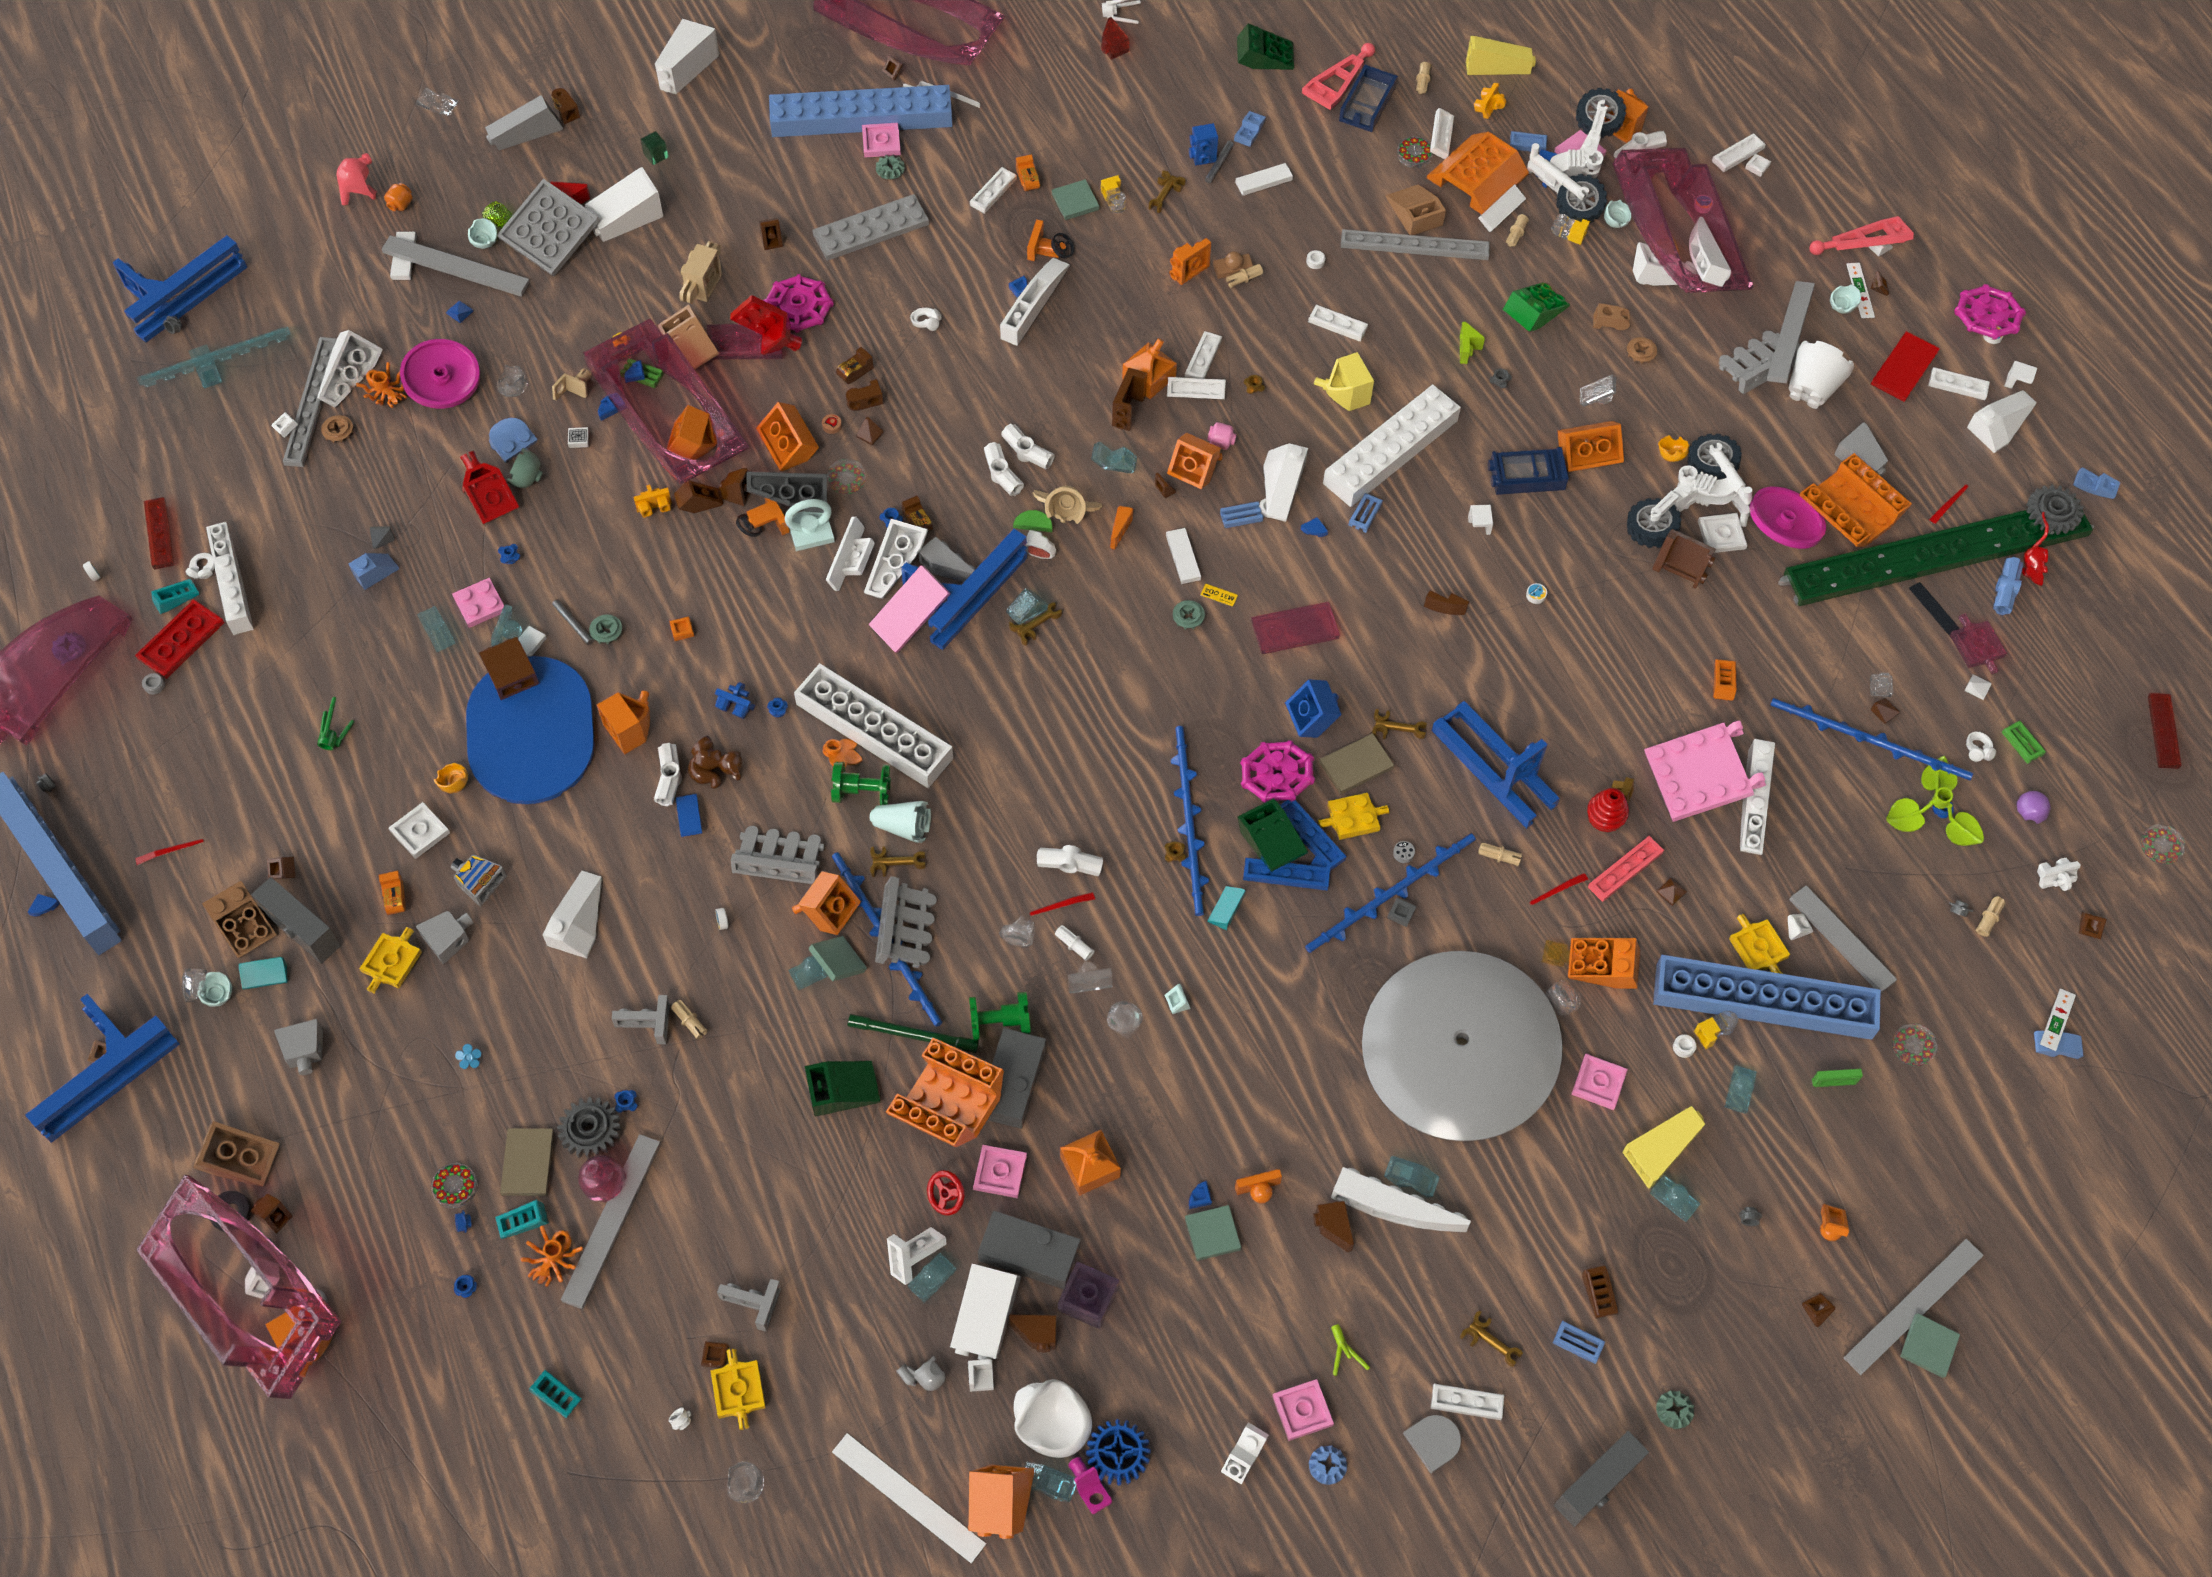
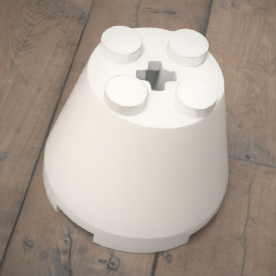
M1803 341L1797 350L1789 383V391L1791 392L1789 396L1796 401L1801 399L1808 402L1807 405L1809 407L1817 409L1851 375L1854 369L1853 361H1847L1842 356L1844 352L1832 345L1821 341H1816L1815 344Z

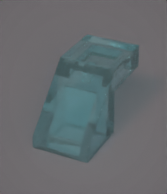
M207 344L188 350L204 388L223 382Z
M1099 441L1094 444L1091 460L1104 470L1134 473L1137 456L1125 447L1112 451Z
M436 606L416 614L436 652L456 644Z
M1391 1156L1384 1177L1398 1187H1413L1426 1198L1433 1197L1440 1178L1427 1167L1396 1156Z
M1026 1462V1468H1034L1031 1490L1041 1491L1051 1499L1070 1503L1076 1488L1075 1477L1042 1464Z

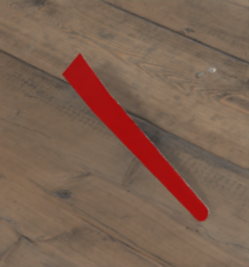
M1964 485L1929 521L1936 524L1969 486Z
M200 839L150 852L135 858L136 864L139 865L155 857L203 843L204 840Z
M1585 873L1576 876L1530 901V905H1534L1589 879Z
M1093 892L1079 895L1032 911L1030 915L1033 916L1075 903L1096 899Z

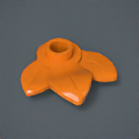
M830 739L823 745V754L829 757V762L832 766H834L835 762H845L846 769L847 765H857L862 762V757L854 750L857 743L851 739H842L840 741Z

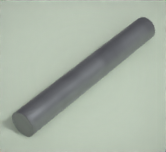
M1227 141L1206 176L1205 181L1207 183L1212 182L1234 145L1232 141Z
M558 599L553 601L552 605L582 640L587 645H591L594 640Z

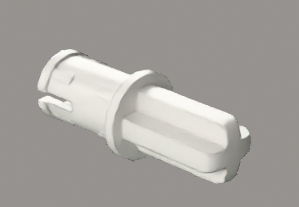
M1062 925L1056 930L1055 935L1069 946L1068 949L1074 950L1085 961L1089 960L1094 954V950L1085 944L1080 936L1074 935L1065 926Z

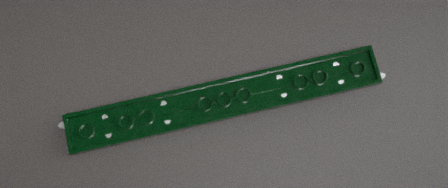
M2024 510L1787 567L1784 576L1780 578L1778 584L1781 586H1792L1796 594L1793 598L1796 605H1808L2026 552L2044 535L2045 529L2040 530L2041 524L2034 525L2036 519H2029L2031 513H2027ZM2084 514L2081 522L2073 531L2069 529L2068 533L2065 534L2061 530L2060 534L2057 535L2055 530H2052L2038 547H2046L2087 537L2093 531L2094 525L2089 523Z

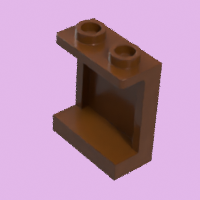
M1128 368L1113 401L1112 426L1130 431L1132 425V405L1130 403L1132 399L1144 401L1146 397V372Z
M1671 529L1652 570L1660 572L1663 568L1693 582V588L1696 589L1700 583L1704 584L1708 573L1705 571L1707 567H1712L1716 559L1713 556L1716 549Z
M518 637L507 639L503 643L488 647L484 651L479 652L500 700L539 684L535 671Z

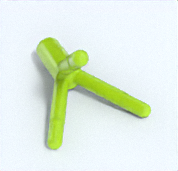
M1340 1325L1332 1326L1331 1329L1338 1345L1333 1375L1337 1376L1342 1349L1347 1358L1351 1359L1353 1356L1366 1370H1369L1370 1366L1346 1343Z

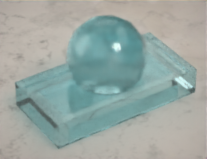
M505 604L491 637L492 647L500 644L503 637L512 639L521 635L522 629L520 624L515 620H511L512 606Z
M814 956L806 957L802 964L788 970L798 991L828 976Z
M1737 1065L1734 1066L1724 1105L1725 1108L1744 1114L1747 1113L1754 1090L1756 1071Z
M1665 1175L1650 1191L1653 1197L1685 1222L1701 1205V1203L1688 1194L1685 1186L1675 1184Z
M939 1253L930 1263L923 1266L921 1272L907 1286L925 1303L956 1271V1267Z

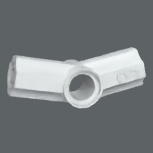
M1664 131L1650 134L1635 133L1632 136V140L1615 151L1614 157L1616 162L1620 165H1625L1635 157L1643 156L1645 151L1666 146V134Z
M1015 424L1007 425L1002 431V437L1015 450L1020 461H1030L1044 469L1050 468L1055 454L1034 444V441L1030 437L1025 436Z
M996 442L988 443L984 447V453L990 468L992 481L1000 484L1010 496L1018 495L1024 488V483L1008 467L1000 444Z
M665 743L658 747L661 777L654 801L662 806L673 805L677 788L682 782V775L676 744Z
M1066 845L1063 849L1040 848L1037 852L1038 867L1059 868L1066 873L1079 871L1099 876L1103 864L1102 857L1083 853L1078 847Z

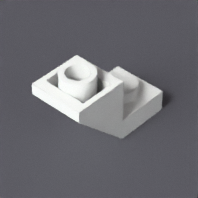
M1248 1422L1221 1472L1242 1484L1269 1435Z

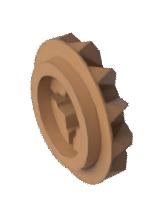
M1644 337L1634 338L1627 345L1628 357H1632L1634 362L1640 361L1641 364L1643 362L1650 363L1657 355V347L1650 339Z
M336 415L328 418L323 423L321 432L326 440H331L333 443L336 441L342 442L345 438L349 439V435L353 433V424L346 416ZM336 425L340 428L339 433H336Z

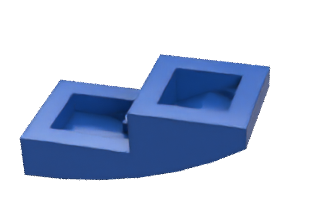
M697 794L676 797L681 837L702 834Z

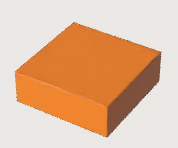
M689 616L669 621L674 641L694 637Z

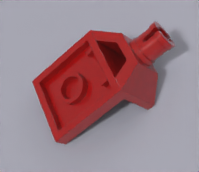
M753 295L730 314V320L762 335L761 354L763 355L779 351L783 347H788L796 352L802 344V338L791 333L788 313Z
M475 451L468 452V456L464 454L460 457L467 470L464 476L462 491L463 493L466 492L483 525L519 508L498 467L487 463L481 464Z

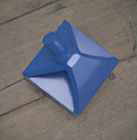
M1308 679L1285 702L1299 737L1318 738L1342 715L1337 702L1339 696L1332 693L1326 680Z

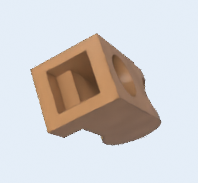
M1599 303L1593 314V328L1600 329L1601 326L1613 327L1616 330H1626L1630 327V311L1619 306Z

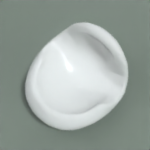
M1051 1379L1043 1383L1029 1384L1016 1393L1014 1400V1415L1016 1418L1014 1427L1020 1440L1028 1447L1049 1457L1064 1458L1075 1454L1085 1445L1091 1434L1092 1417L1087 1404L1072 1387L1060 1380Z

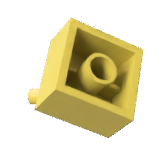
M1356 352L1338 358L1330 379L1326 378L1324 380L1316 377L1314 385L1323 387V390H1326V393L1334 401L1348 411H1352L1370 404L1374 380L1360 355Z

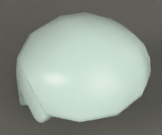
M1611 200L1604 210V219L1610 227L1622 228L1628 225L1631 220V209L1621 200Z
M485 218L474 220L472 226L468 229L469 242L481 249L493 246L497 239L496 225L491 220Z
M1841 285L1831 293L1830 303L1835 311L1847 314L1858 307L1862 296L1860 290L1854 285Z
M209 972L198 983L197 995L201 1002L209 1007L221 1006L230 999L232 984L223 973Z

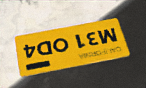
M1205 584L1200 594L1229 606L1234 605L1238 596L1209 584Z

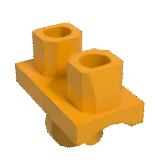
M1493 83L1491 88H1483L1481 91L1482 100L1476 99L1474 103L1475 111L1482 112L1483 117L1489 119L1494 109H1502L1506 105L1504 94L1498 92L1499 83Z
M649 484L646 485L647 491L633 497L637 513L640 512L643 518L651 516L653 508L659 507L660 512L663 513L671 510L670 504L672 501L668 487L664 489H651Z

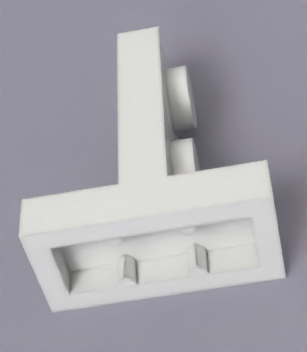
M932 1227L907 1242L895 1234L888 1237L887 1245L891 1275L905 1285L913 1281L911 1266L945 1246L946 1237Z

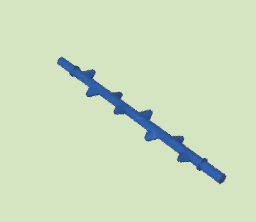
M1775 698L1772 699L1770 706L1789 712L1790 715L1794 714L1817 723L1820 731L1831 728L1855 737L1858 742L1866 741L1890 750L1894 759L1906 756L1930 765L1934 771L1943 770L1948 772V774L1951 773L1969 781L1973 776L1972 772L1953 766L1954 764H1948L1924 755L1921 750L1913 751L1889 742L1885 733L1874 736L1852 728L1844 721L1839 723L1815 714L1810 705L1799 708L1795 704L1791 705Z
M1177 726L1175 730L1178 754L1171 759V764L1180 767L1182 787L1174 791V796L1183 799L1185 824L1178 828V833L1187 835L1189 857L1183 860L1181 865L1191 870L1195 915L1202 916L1204 911L1201 887L1209 883V878L1199 874L1197 851L1205 846V843L1195 837L1193 817L1201 812V808L1192 804L1190 781L1197 776V772L1188 769L1184 727Z
M1469 834L1456 844L1453 843L1448 849L1437 846L1435 848L1437 857L1419 869L1408 865L1406 867V878L1387 891L1376 887L1374 889L1375 899L1359 910L1354 911L1346 907L1344 909L1345 919L1325 933L1322 932L1321 936L1305 946L1306 950L1311 953L1324 943L1330 942V939L1333 937L1344 941L1346 939L1345 929L1364 916L1376 919V908L1395 895L1404 899L1407 898V887L1425 874H1430L1434 877L1439 876L1438 866L1456 853L1459 854L1462 849L1476 840L1474 835Z
M839 852L834 853L832 858L839 868L841 876L845 878L853 893L861 901L858 907L864 909L874 926L869 932L870 936L878 937L879 917L881 916L882 908L872 907L861 890L860 886L865 880L864 876H853L851 869L847 867ZM905 961L891 962L889 969L901 970L913 990L908 997L909 1000L920 1001L923 1006L922 1009L926 1011L934 1026H940L943 1023L934 1009L933 1003L929 1001L918 983L922 973L911 971Z

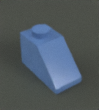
M365 553L349 563L354 577L364 590L399 570L397 564L388 554Z

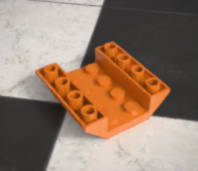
M1484 132L1471 135L1427 175V179L1439 187H1442L1449 181L1471 196L1469 207L1482 215L1513 185L1517 186L1528 176L1529 171L1515 148L1492 133Z
M1855 453L1841 462L1837 472L1818 486L1813 483L1799 494L1856 547H1866L1889 530L1912 505L1911 502Z
M932 1038L921 1055L928 1063L907 1097L897 1093L886 1110V1114L954 1147H958L978 1136L1000 1101L1004 1071L997 1066Z

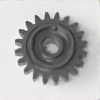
M2051 484L2049 489L2043 485L2041 489L2037 488L2031 494L2026 504L2028 506L2026 512L2031 513L2029 519H2036L2034 525H2042L2040 530L2045 529L2042 512H2044L2049 526L2048 533L2050 534L2052 530H2055L2056 534L2059 535L2061 530L2067 534L2069 529L2073 531L2079 525L2084 515L2082 512L2084 506L2079 505L2081 499H2074L2076 493L2069 495V489L2062 491L2061 485L2055 489L2054 485Z
M591 1097L588 1098L587 1103H584L580 1098L578 1106L571 1103V1111L564 1109L567 1117H559L563 1125L557 1126L558 1131L561 1132L558 1138L560 1141H563L561 1143L564 1149L568 1148L570 1154L576 1151L577 1157L580 1158L585 1153L587 1159H590L591 1153L594 1152L598 1158L599 1150L608 1153L606 1146H615L612 1138L619 1139V1134L616 1131L621 1130V1126L618 1123L620 1118L618 1115H615V1108H610L608 1101L602 1105L601 1098H598L595 1103H593ZM594 1125L592 1130L584 1131L586 1126Z

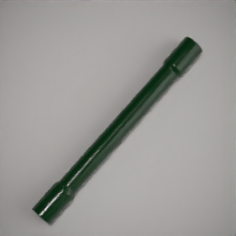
M850 1014L847 1026L852 1028L872 1030L929 1043L932 1038H935L962 1051L977 1053L979 1040L973 1041L970 1038L955 1037L892 1024L855 1014Z

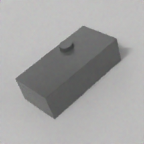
M272 877L251 894L263 914L319 963L322 964L341 947L332 930Z
M1003 1028L992 1065L1004 1071L1000 1101L988 1118L989 1121L1022 1129L1045 1055V1038Z
M993 1210L978 1250V1261L1065 1290L1080 1249V1239Z
M1627 1431L1561 1495L1554 1504V1507L1575 1527L1596 1506L1601 1509L1610 1500L1607 1495L1646 1457L1649 1451Z

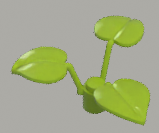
M1942 756L1937 759L1945 763H1948L1945 756ZM1930 765L1923 771L1921 782L1925 789L1935 790L1932 800L1919 810V805L1914 800L1908 798L1900 799L1892 805L1886 817L1887 822L1895 829L1913 832L1919 830L1925 823L1921 813H1924L1933 805L1939 809L1947 808L1948 817L1951 822L1946 826V834L1952 843L1960 846L1981 844L1984 841L1983 831L1972 815L1959 812L1955 818L1952 816L1953 805L1950 802L1953 798L1952 790L1955 789L1958 782L1957 776L1951 773L1948 774V772L1943 770L1934 771Z

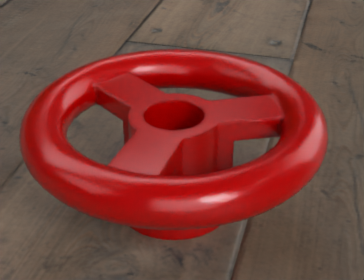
M946 1170L938 1171L931 1176L927 1185L928 1200L938 1213L950 1216L956 1214L962 1208L965 1198L964 1187L954 1173ZM941 1177L949 1178L952 1181L944 1184ZM935 1184L939 1189V1204L937 1203L934 1196ZM957 1199L954 1207L950 1209L945 1208L948 1201Z

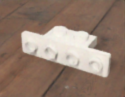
M856 516L851 517L826 578V581L835 591L840 590L845 576L862 575L875 544L871 538L861 539L865 527Z

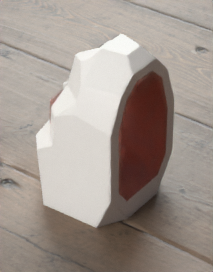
M1029 530L1027 544L1025 545L1027 547L1026 552L1031 556L1041 559L1053 558L1056 555L1055 544L1042 535V532Z

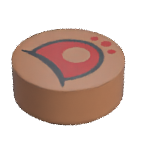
M835 414L826 415L822 419L823 430L829 434L839 432L842 427L840 417Z

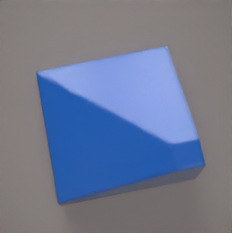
M459 300L446 314L461 323L473 312V309Z

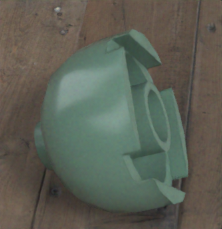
M522 448L521 451L524 454H518L510 471L512 480L508 478L507 483L518 488H527L534 481L539 482L543 471H540L541 462L538 456L530 450Z

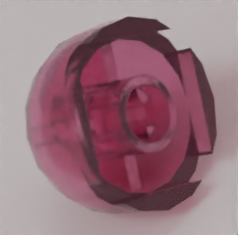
M599 1155L591 1157L583 1163L579 1170L578 1183L581 1191L590 1200L607 1202L621 1192L623 1188L621 1185L623 1179H626L624 1168L614 1158Z

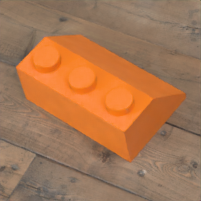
M777 402L756 428L780 471H785L808 461L819 448L795 405Z
M1609 421L1557 430L1559 447H1562L1567 472L1624 462L1620 423Z

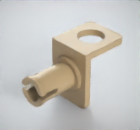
M584 368L580 370L575 378L564 373L552 386L553 400L557 401L566 390L586 398L588 396L586 382L592 377L591 373L588 370L585 371ZM561 384V389L557 393L558 387Z

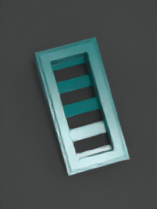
M187 579L153 590L151 594L154 605L159 613L162 614L198 596L199 591L192 580Z
M538 1200L495 1217L501 1239L549 1224L545 1206ZM526 1213L529 1219L528 1222H526L524 1214ZM517 1216L520 1224L519 1226H517L515 1217ZM508 1219L511 1225V1229L509 1230L506 1224V1220Z
M546 1370L542 1372L529 1388L532 1394L565 1418L569 1416L582 1400V1398ZM546 1380L549 1381L550 1384L541 1392L539 1390ZM556 1386L557 1390L550 1398L546 1396L552 1387ZM561 1391L564 1392L565 1395L558 1403H555V1398ZM568 1397H571L573 1400L564 1410L561 1406Z

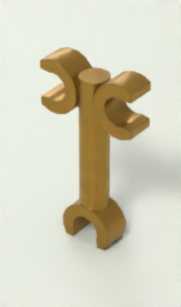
M1163 170V178L1158 177L1157 183L1164 187L1156 199L1149 201V210L1153 206H1157V213H1160L1162 211V202L1173 187L1176 192H1181V185L1185 186V178L1170 176L1168 171Z
M1052 602L1048 605L1047 611L1024 625V619L1018 616L1017 621L1019 625H1014L1010 621L1009 628L1021 637V643L1026 646V637L1029 636L1036 640V634L1032 629L1050 618H1060L1062 610L1053 612L1052 610L1056 608V603Z
M1379 709L1375 710L1374 720L1376 723L1372 729L1374 736L1376 732L1380 731L1383 733V739H1386L1387 729L1414 733L1419 739L1425 738L1426 732H1421L1419 729H1426V722L1420 721L1415 725L1388 721L1390 717L1388 710L1384 717L1379 716Z
M882 846V853L880 854L875 853L874 847L870 849L873 859V865L870 868L872 877H875V871L878 869L882 870L883 877H886V866L914 865L917 869L926 868L925 862H918V859L925 858V852L923 851L916 852L914 856L886 857L885 846Z
M1479 1310L1474 1315L1473 1323L1470 1327L1462 1331L1460 1339H1463L1467 1334L1471 1335L1473 1340L1470 1346L1473 1347L1480 1337L1503 1354L1509 1366L1514 1367L1516 1362L1511 1359L1510 1355L1515 1354L1521 1357L1523 1352L1516 1347L1509 1348L1487 1332L1485 1329L1489 1327L1492 1319L1489 1318L1487 1322L1481 1323L1478 1319L1481 1314Z

